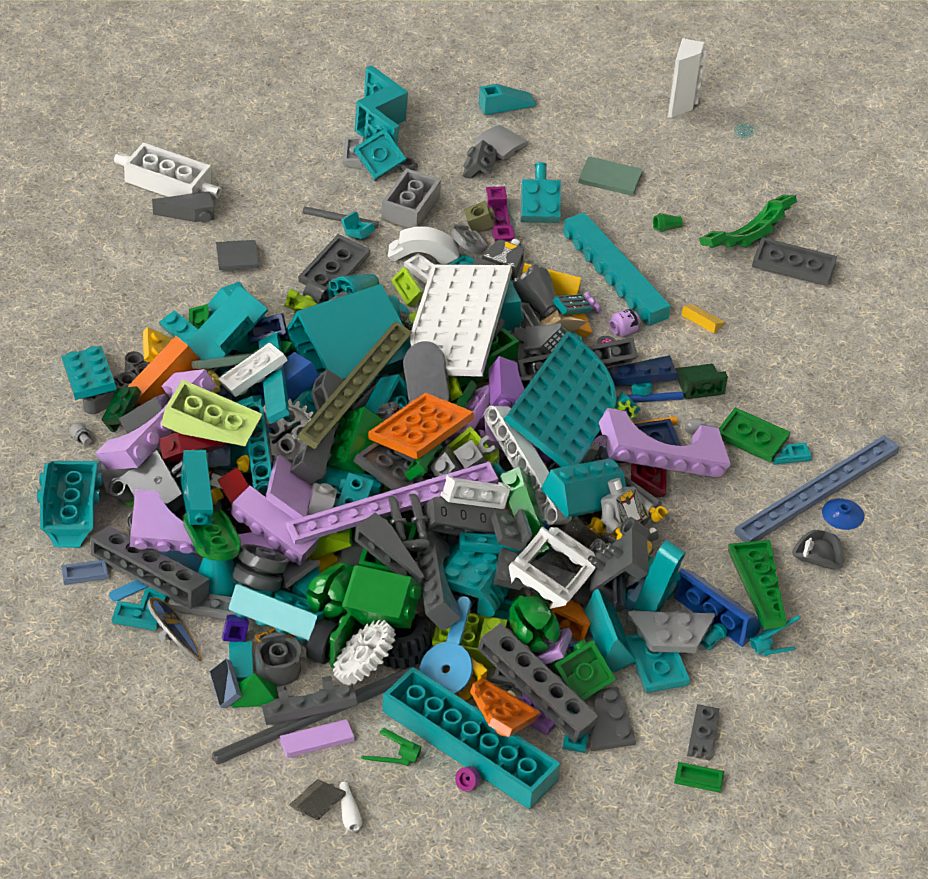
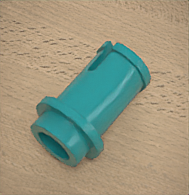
M721 623L712 625L711 630L706 634L704 640L701 641V645L708 650L712 649L720 639L726 638V627Z

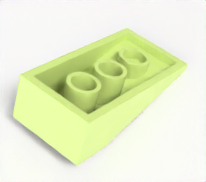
M182 379L165 408L161 425L180 434L246 446L262 414Z

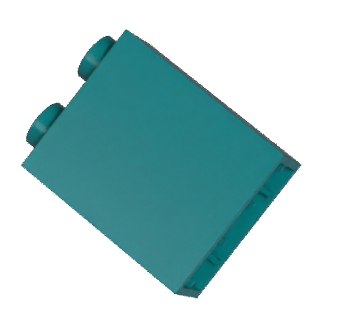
M382 284L298 310L287 326V332L297 354L312 362L318 374L328 369L345 380L395 321L402 326L403 324L399 318L400 307L397 300L393 296H388ZM410 338L377 377L384 374L392 376L404 372L403 361L405 354L411 347Z

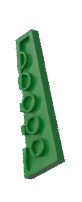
M763 540L728 544L730 557L763 629L786 627V616L783 601L781 600V591L778 586L779 581L776 576L771 541Z

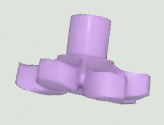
M588 291L584 293L586 300L598 314L601 313V306L595 302Z

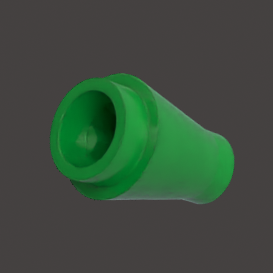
M659 213L653 217L654 230H660V232L681 228L683 224L681 216Z

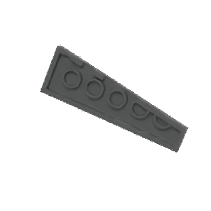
M501 548L493 584L521 590L523 587L532 589L535 594H540L534 588L524 585L518 577L511 583L509 565L520 554ZM535 559L530 563L564 588L576 576V573ZM589 578L572 597L574 602L588 604L593 594L590 591ZM613 598L608 601L613 606ZM620 608L616 609L617 612H622L623 610Z

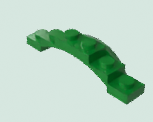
M783 194L768 201L761 212L742 228L730 233L710 231L699 238L700 244L710 248L720 245L727 248L735 245H742V247L753 245L754 241L761 240L762 237L766 238L767 234L774 231L772 225L779 223L780 219L786 217L784 211L797 203L796 195Z

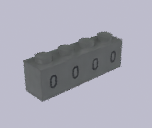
M433 497L423 506L424 516L428 517V522H425L427 531L457 536L461 532L496 535L491 521L494 512L506 513L512 516V510L452 503L446 501L443 497Z

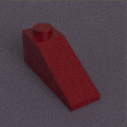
M178 432L159 439L163 460L173 464H179L183 461L184 450H206V453L231 444L180 434Z

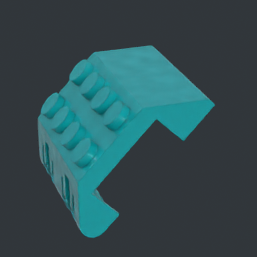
M459 542L449 547L450 556L443 561V569L450 590L479 598L477 614L487 617L493 616L500 607V602L502 603L512 590V588L493 584L499 554L460 551Z

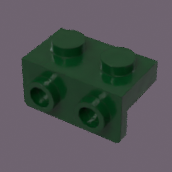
M137 386L117 388L101 419L111 432L117 431L121 424L119 418L132 411L141 394V390Z

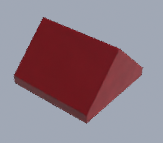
M631 463V481L654 497H664L666 495L667 469Z

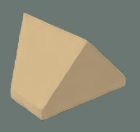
M557 310L543 319L541 325L562 323L570 332H574L588 321L560 314Z

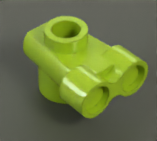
M291 288L287 294L284 306L294 309V314H296L298 310L317 305L318 303L311 296H303Z

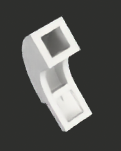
M412 227L400 231L399 240L389 244L388 258L391 261H396L410 253L424 252L432 255L441 265H446L458 259L459 244L441 230L430 227Z

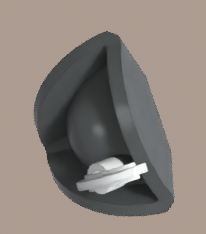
M812 530L801 537L792 551L794 557L807 563L828 569H841L843 567V547L839 538L833 533Z

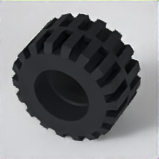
M415 613L410 628H393L396 634L393 637L395 641L390 644L393 647L387 651L389 655L382 659L384 666H391L392 669L416 667L415 665H420L425 654L433 647L428 621L423 616Z

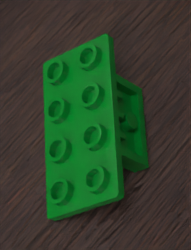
M349 613L341 617L339 627L336 631H332L328 643L331 644L328 658H330V667L335 668L333 664L338 661L336 657L342 653L340 650L347 646L346 642L352 639L353 634H358L360 628L362 630L365 628Z

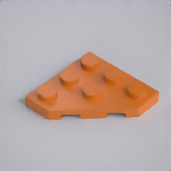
M484 678L473 683L470 690L488 725L494 728L499 735L510 737L537 721L541 714L540 711Z

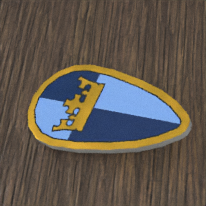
M150 598L148 600V608L156 621L164 629L159 633V639L173 640L188 656L199 662L201 654L192 635L176 611L160 598Z

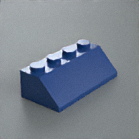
M683 568L679 570L681 579L676 583L674 599L694 613H715L714 622L711 625L723 624L727 629L726 636L741 647L746 645L750 638L759 633L761 623L757 615L748 611L740 603L731 599L722 590L717 589L695 572Z

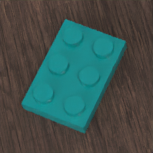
M639 634L626 636L636 660L634 665L645 693L689 686L690 679L679 652H651L645 640Z

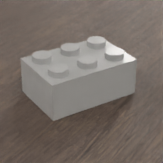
M406 168L382 201L381 219L406 228L419 227L440 198L441 179Z

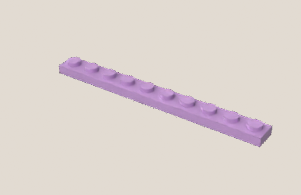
M490 462L446 474L457 479L494 484L498 482V477ZM446 475L287 522L286 527L294 544H299L355 527L375 512L382 518L391 516L388 496L396 497L400 513L412 509L409 494H416L419 497L421 506H424L433 497H442L440 495L444 491Z

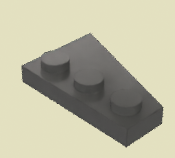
M613 687L597 691L595 693L594 710L599 717L592 729L591 751L636 745V739L619 688Z

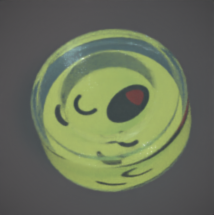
M740 123L735 126L734 132L740 138H749L753 135V127L747 123Z

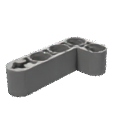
M131 351L125 355V371L113 377L116 390L117 388L128 387L149 365V362L144 361V356L140 352ZM116 390L83 398L84 412L87 414H97L106 410Z

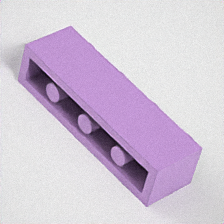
M249 486L233 502L231 512L233 517L238 522H243L250 527V530L255 535L267 540L272 548L284 553L289 558V561L301 566L317 549L319 538L294 544L286 527L287 522L294 519L267 501L266 497L253 487Z

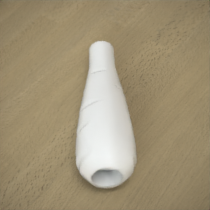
M342 782L339 787L341 791L343 824L347 830L357 831L362 826V817L350 791L349 784Z

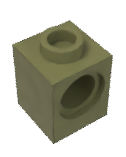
M486 201L464 209L472 232L475 230L479 233L495 226L493 221L496 218L495 212L492 207H488Z

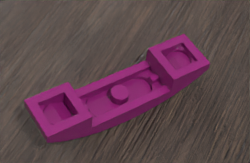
M505 186L486 187L487 205L489 208H493L496 218L493 219L495 226L491 228L494 241L497 242L501 239L511 241L515 239L513 226L510 224Z

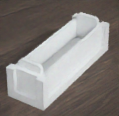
M446 475L444 491L441 492L440 496L452 503L504 509L510 488L502 482L494 484L457 479Z

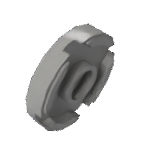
M455 224L451 230L453 239L464 249L472 253L482 254L487 245L483 236L475 230L473 232L468 230L469 227L467 225Z

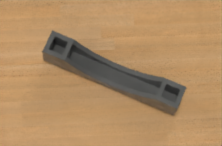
M328 369L315 379L311 396L315 403L316 411L323 406L344 381ZM339 422L316 449L308 445L294 456L290 471L292 474L310 485L314 484L318 479L322 480L327 472L326 465L331 457L330 449L335 441L334 433L339 426Z
M427 531L428 537L426 539L430 541V546L417 551L419 569L424 575L422 593L425 614L444 631L461 619L459 606L448 586L443 569V561L450 556L449 544L438 532Z

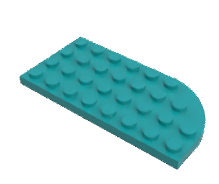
M567 331L503 420L538 447L545 455H548L559 464L560 467L576 465L600 431L599 421L607 408H615V386L610 373L600 358L589 347Z

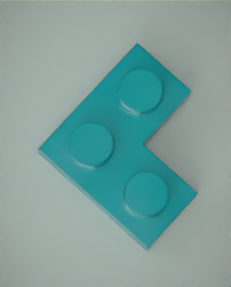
M145 588L140 604L123 601L117 602L112 616V623L157 631L159 623L148 608V600L156 597L166 602L168 597L154 589Z

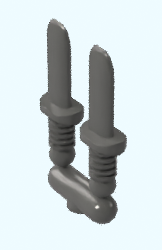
M414 493L409 494L414 518L411 520L413 524L417 525L421 539L405 541L406 535L403 525L407 521L401 517L396 497L388 496L393 519L390 520V525L395 526L396 533L406 549L415 552L428 548L430 541L426 539L428 534L425 522H428V517L423 516L419 497Z

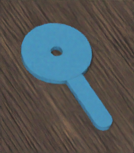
M172 550L160 552L198 573L201 563L195 554H185ZM135 580L111 591L109 597L112 601H119L149 586Z
M461 597L457 601L461 619L451 625L447 641L432 647L425 654L420 665L421 673L455 695L466 688L473 674L472 658L468 651L460 646L471 608V601L467 597ZM445 666L450 667V671L448 673H443V668Z

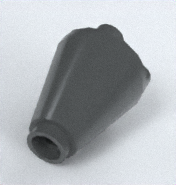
M532 265L528 268L527 272L513 280V285L519 298L525 303H529L531 308L543 318L548 317L557 310L561 313L553 303L556 292L551 276L546 268Z

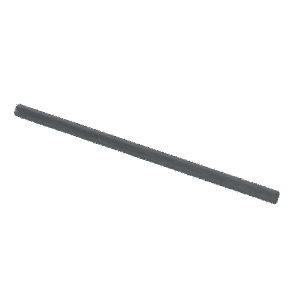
M415 665L416 667L414 668L420 671V665ZM410 667L355 690L357 703L359 704L386 692ZM348 708L281 722L214 751L212 758L219 765L279 739L282 735L293 733Z

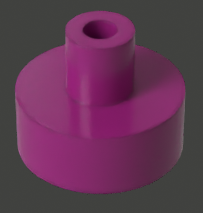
M471 766L461 768L455 776L456 784L463 791L476 789L480 784V774L477 769Z

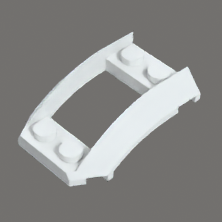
M542 527L529 545L509 565L511 583L517 577L521 579L524 585L534 588L544 599L553 602L549 609L564 606L595 570L596 567L588 561L590 555L594 557L595 555L591 550L559 528L551 527L548 531ZM547 542L551 544L554 550L567 555L573 563L583 566L565 588L530 564Z

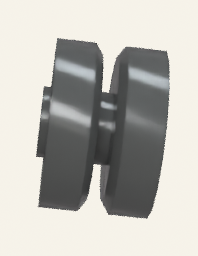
M253 544L242 545L239 559L242 563L236 564L233 578L255 589L269 592L279 591L283 581V577L279 573L286 571L289 558L267 547Z

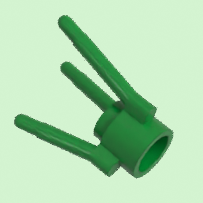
M382 728L379 732L380 734L401 745L398 755L402 756V759L361 756L363 760L397 763L408 766L410 762L416 763V758L419 757L422 746L408 741L386 728Z

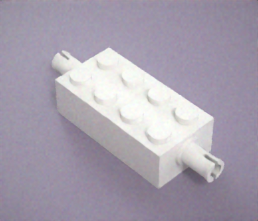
M142 143L132 156L118 152L114 159L115 164L124 166L125 182L167 197L210 191L211 196L218 199L222 191L220 186L211 184L210 165L146 143Z

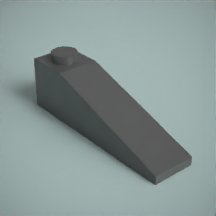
M375 512L356 526L355 541L395 574L412 577L421 587L423 586L424 575L393 527L385 518H382Z

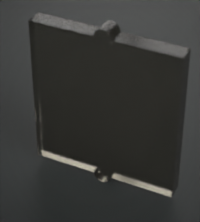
M317 779L289 805L301 812L303 816L308 815L319 820L346 796V792L335 787L333 783L328 784Z

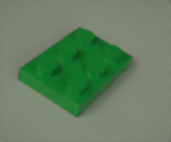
M736 407L719 427L724 442L768 462L773 461L790 437V431Z

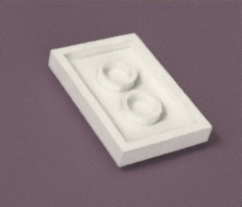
M268 343L218 379L236 397L246 393L248 388L255 383L262 382L272 371L279 370L288 360L281 351L271 343Z

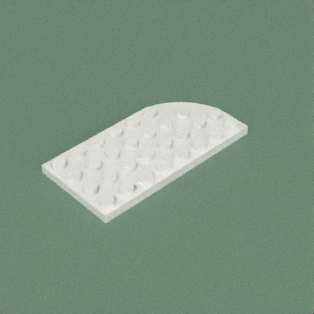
M432 265L411 330V347L422 341L433 342L445 355L448 375L483 376L510 281L511 265Z

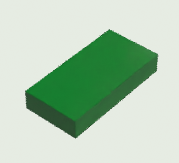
M678 762L674 784L721 793L724 771Z

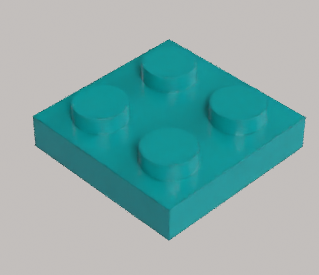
M385 128L353 148V151L374 181L406 161L405 156Z

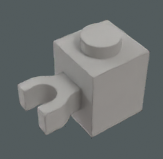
M487 435L481 439L477 446L470 440L454 451L464 469L486 463L483 456L497 451L494 445L490 448H485V444L490 441Z

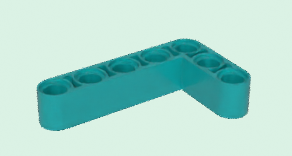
M249 402L240 405L262 414L248 441L253 487L263 494L267 492L273 467L268 423L262 405L257 402ZM262 432L261 436L253 437L256 433ZM265 452L262 457H256L258 453ZM262 472H268L266 476L259 477Z
M665 540L654 558L633 607L637 611L660 612L664 607L665 601L669 600L675 593L677 581L674 583L673 581L686 552L668 540Z

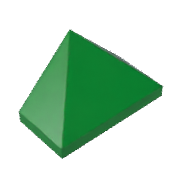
M253 673L238 683L242 697L232 703V708L261 707L263 704L274 701L273 699L278 698V686Z

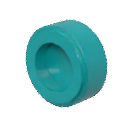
M632 384V393L639 396L652 394V384Z

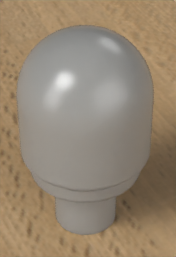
M701 418L689 419L685 423V430L687 433L694 435L700 425L714 427V422H705Z
M74 423L70 427V435L75 441L80 443L79 438L85 446L91 444L90 432L84 424Z

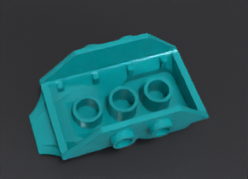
M48 461L45 463L44 472L40 473L39 476L41 490H37V502L40 503V529L48 535L54 547L80 548L86 536L93 530L96 503H100V490H98V486H102L103 481L102 473H100L101 461Z

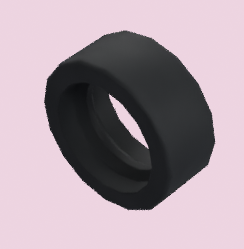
M323 618L317 622L311 632L306 648L308 659L324 665L330 660L328 655L331 644L328 643L332 631L337 630L339 624Z

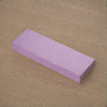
M347 719L280 736V742L287 758L354 741V735Z

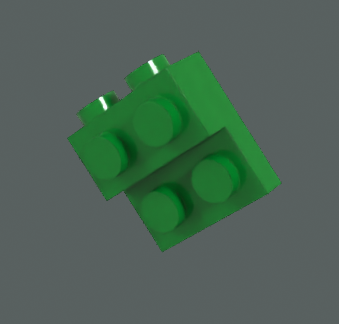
M585 639L573 645L575 650L568 654L565 653L563 658L551 664L556 674L563 680V683L571 690H574L582 701L616 680L594 641L586 642Z

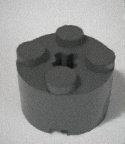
M279 632L264 636L255 648V670L257 675L276 686L286 685L297 680L301 672L302 650L299 641L294 637L293 639L286 637L285 633Z

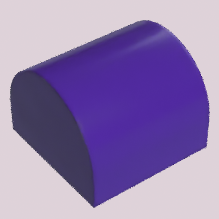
M235 614L227 615L222 640L227 642H245L250 624L248 619L238 617Z

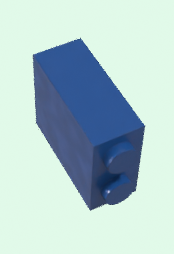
M295 352L286 358L288 361L284 363L288 400L291 399V401L311 387L315 379L319 377L312 362ZM263 381L256 383L258 389H256L257 393L265 399Z

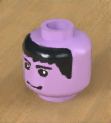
M631 309L614 313L609 321L611 331L621 337L636 333L640 324L638 314L634 313Z

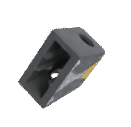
M501 239L485 251L481 259L499 265H511L513 269L512 280H514L523 262L524 248L521 247V242L517 239H513L511 242Z

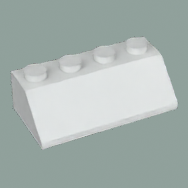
M682 38L675 61L668 117L672 118L693 110L694 105H698L700 94H697V90L700 91L702 83L699 76H702L704 69L701 61L705 60L706 50H703L704 42Z

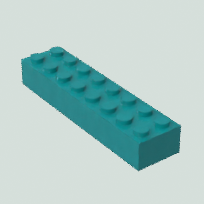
M414 667L410 668L383 694V713L463 766L474 767L479 772L481 778L529 810L558 781L560 763L516 734L510 737L499 735L494 728L488 725L480 710Z

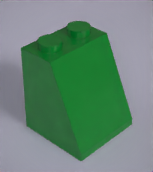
M354 566L342 607L364 627L366 624L371 625L373 621L377 623L378 620H385L392 628H410L415 617V610L421 596L422 587L409 576Z

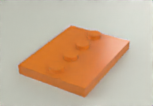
M424 393L370 430L368 436L369 440L418 460L474 419V412Z

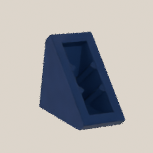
M280 313L261 318L248 332L250 342L259 345L260 340L276 332L280 336L281 341H286L288 332L284 314Z

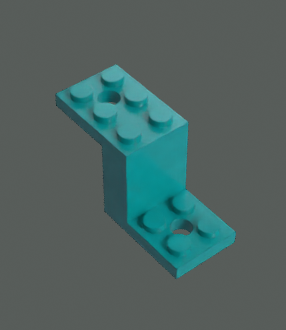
M373 65L366 67L364 98L357 101L354 131L367 140L385 128L398 146L400 129L398 124L406 120L408 91Z

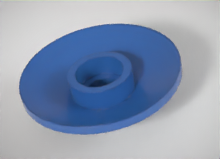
M832 499L825 503L822 508L824 520L829 525L838 529H855L864 521L862 508L857 503L848 499Z

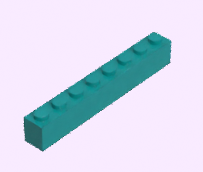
M585 212L565 219L563 228L565 238L570 239L575 249L580 250L584 254L586 261L594 265L596 272L601 273L605 277L607 284L612 285L616 289L618 296L623 297L627 301L628 307L638 313L641 321H645L648 326L669 319L671 305Z

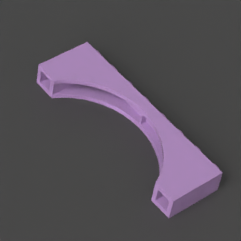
M135 489L130 547L140 550L147 548L158 549L162 552L172 550L185 554L198 553L183 526V521L167 508L158 491ZM253 532L238 534L242 542L241 547L244 544H253L282 553L280 550L272 548L267 540L255 535Z

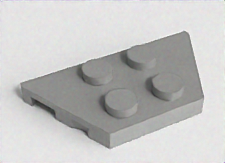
M628 611L629 622L633 621L637 627V633L645 640L651 652L696 653L715 617V613Z

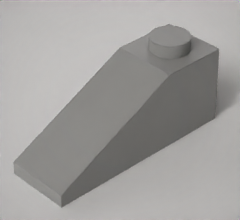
M314 483L312 485L307 515L332 509L337 489L326 483Z

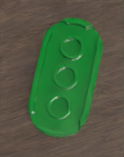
M213 507L211 525H189L187 514L185 513L183 526L199 555L210 560L225 561L233 559L240 554L241 539L224 511L220 509L219 512L215 511Z

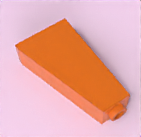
M177 336L168 343L128 386H137L141 390V394L134 405L136 408L154 397L165 394L166 392L162 385L174 373L198 370L192 368L191 361L201 359Z

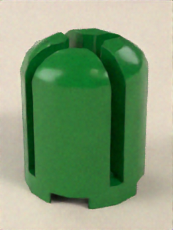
M342 562L331 565L310 581L308 585L309 590L306 591V599L313 612L317 613L324 610L323 617L333 618L345 611L342 604L354 568L352 565Z
M539 595L521 596L513 602L509 609V624L514 636L521 643L526 644L532 653H541L549 650L552 647L548 639L556 644L560 635L559 622L553 609H549L551 605Z

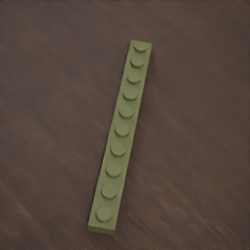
M395 321L305 425L297 438L313 449H316L410 338L412 332Z

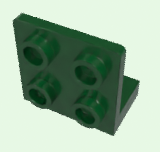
M714 364L675 368L685 399L725 394L728 379L726 371L717 372Z

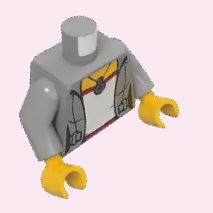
M620 478L607 482L611 493L601 499L602 522L606 526L607 534L617 533V540L622 536L620 526L626 518L633 517L638 522H641L649 517L648 513H651L652 520L660 522L667 515L668 511L665 507L659 506L655 509L654 504L645 499L634 486L622 487Z

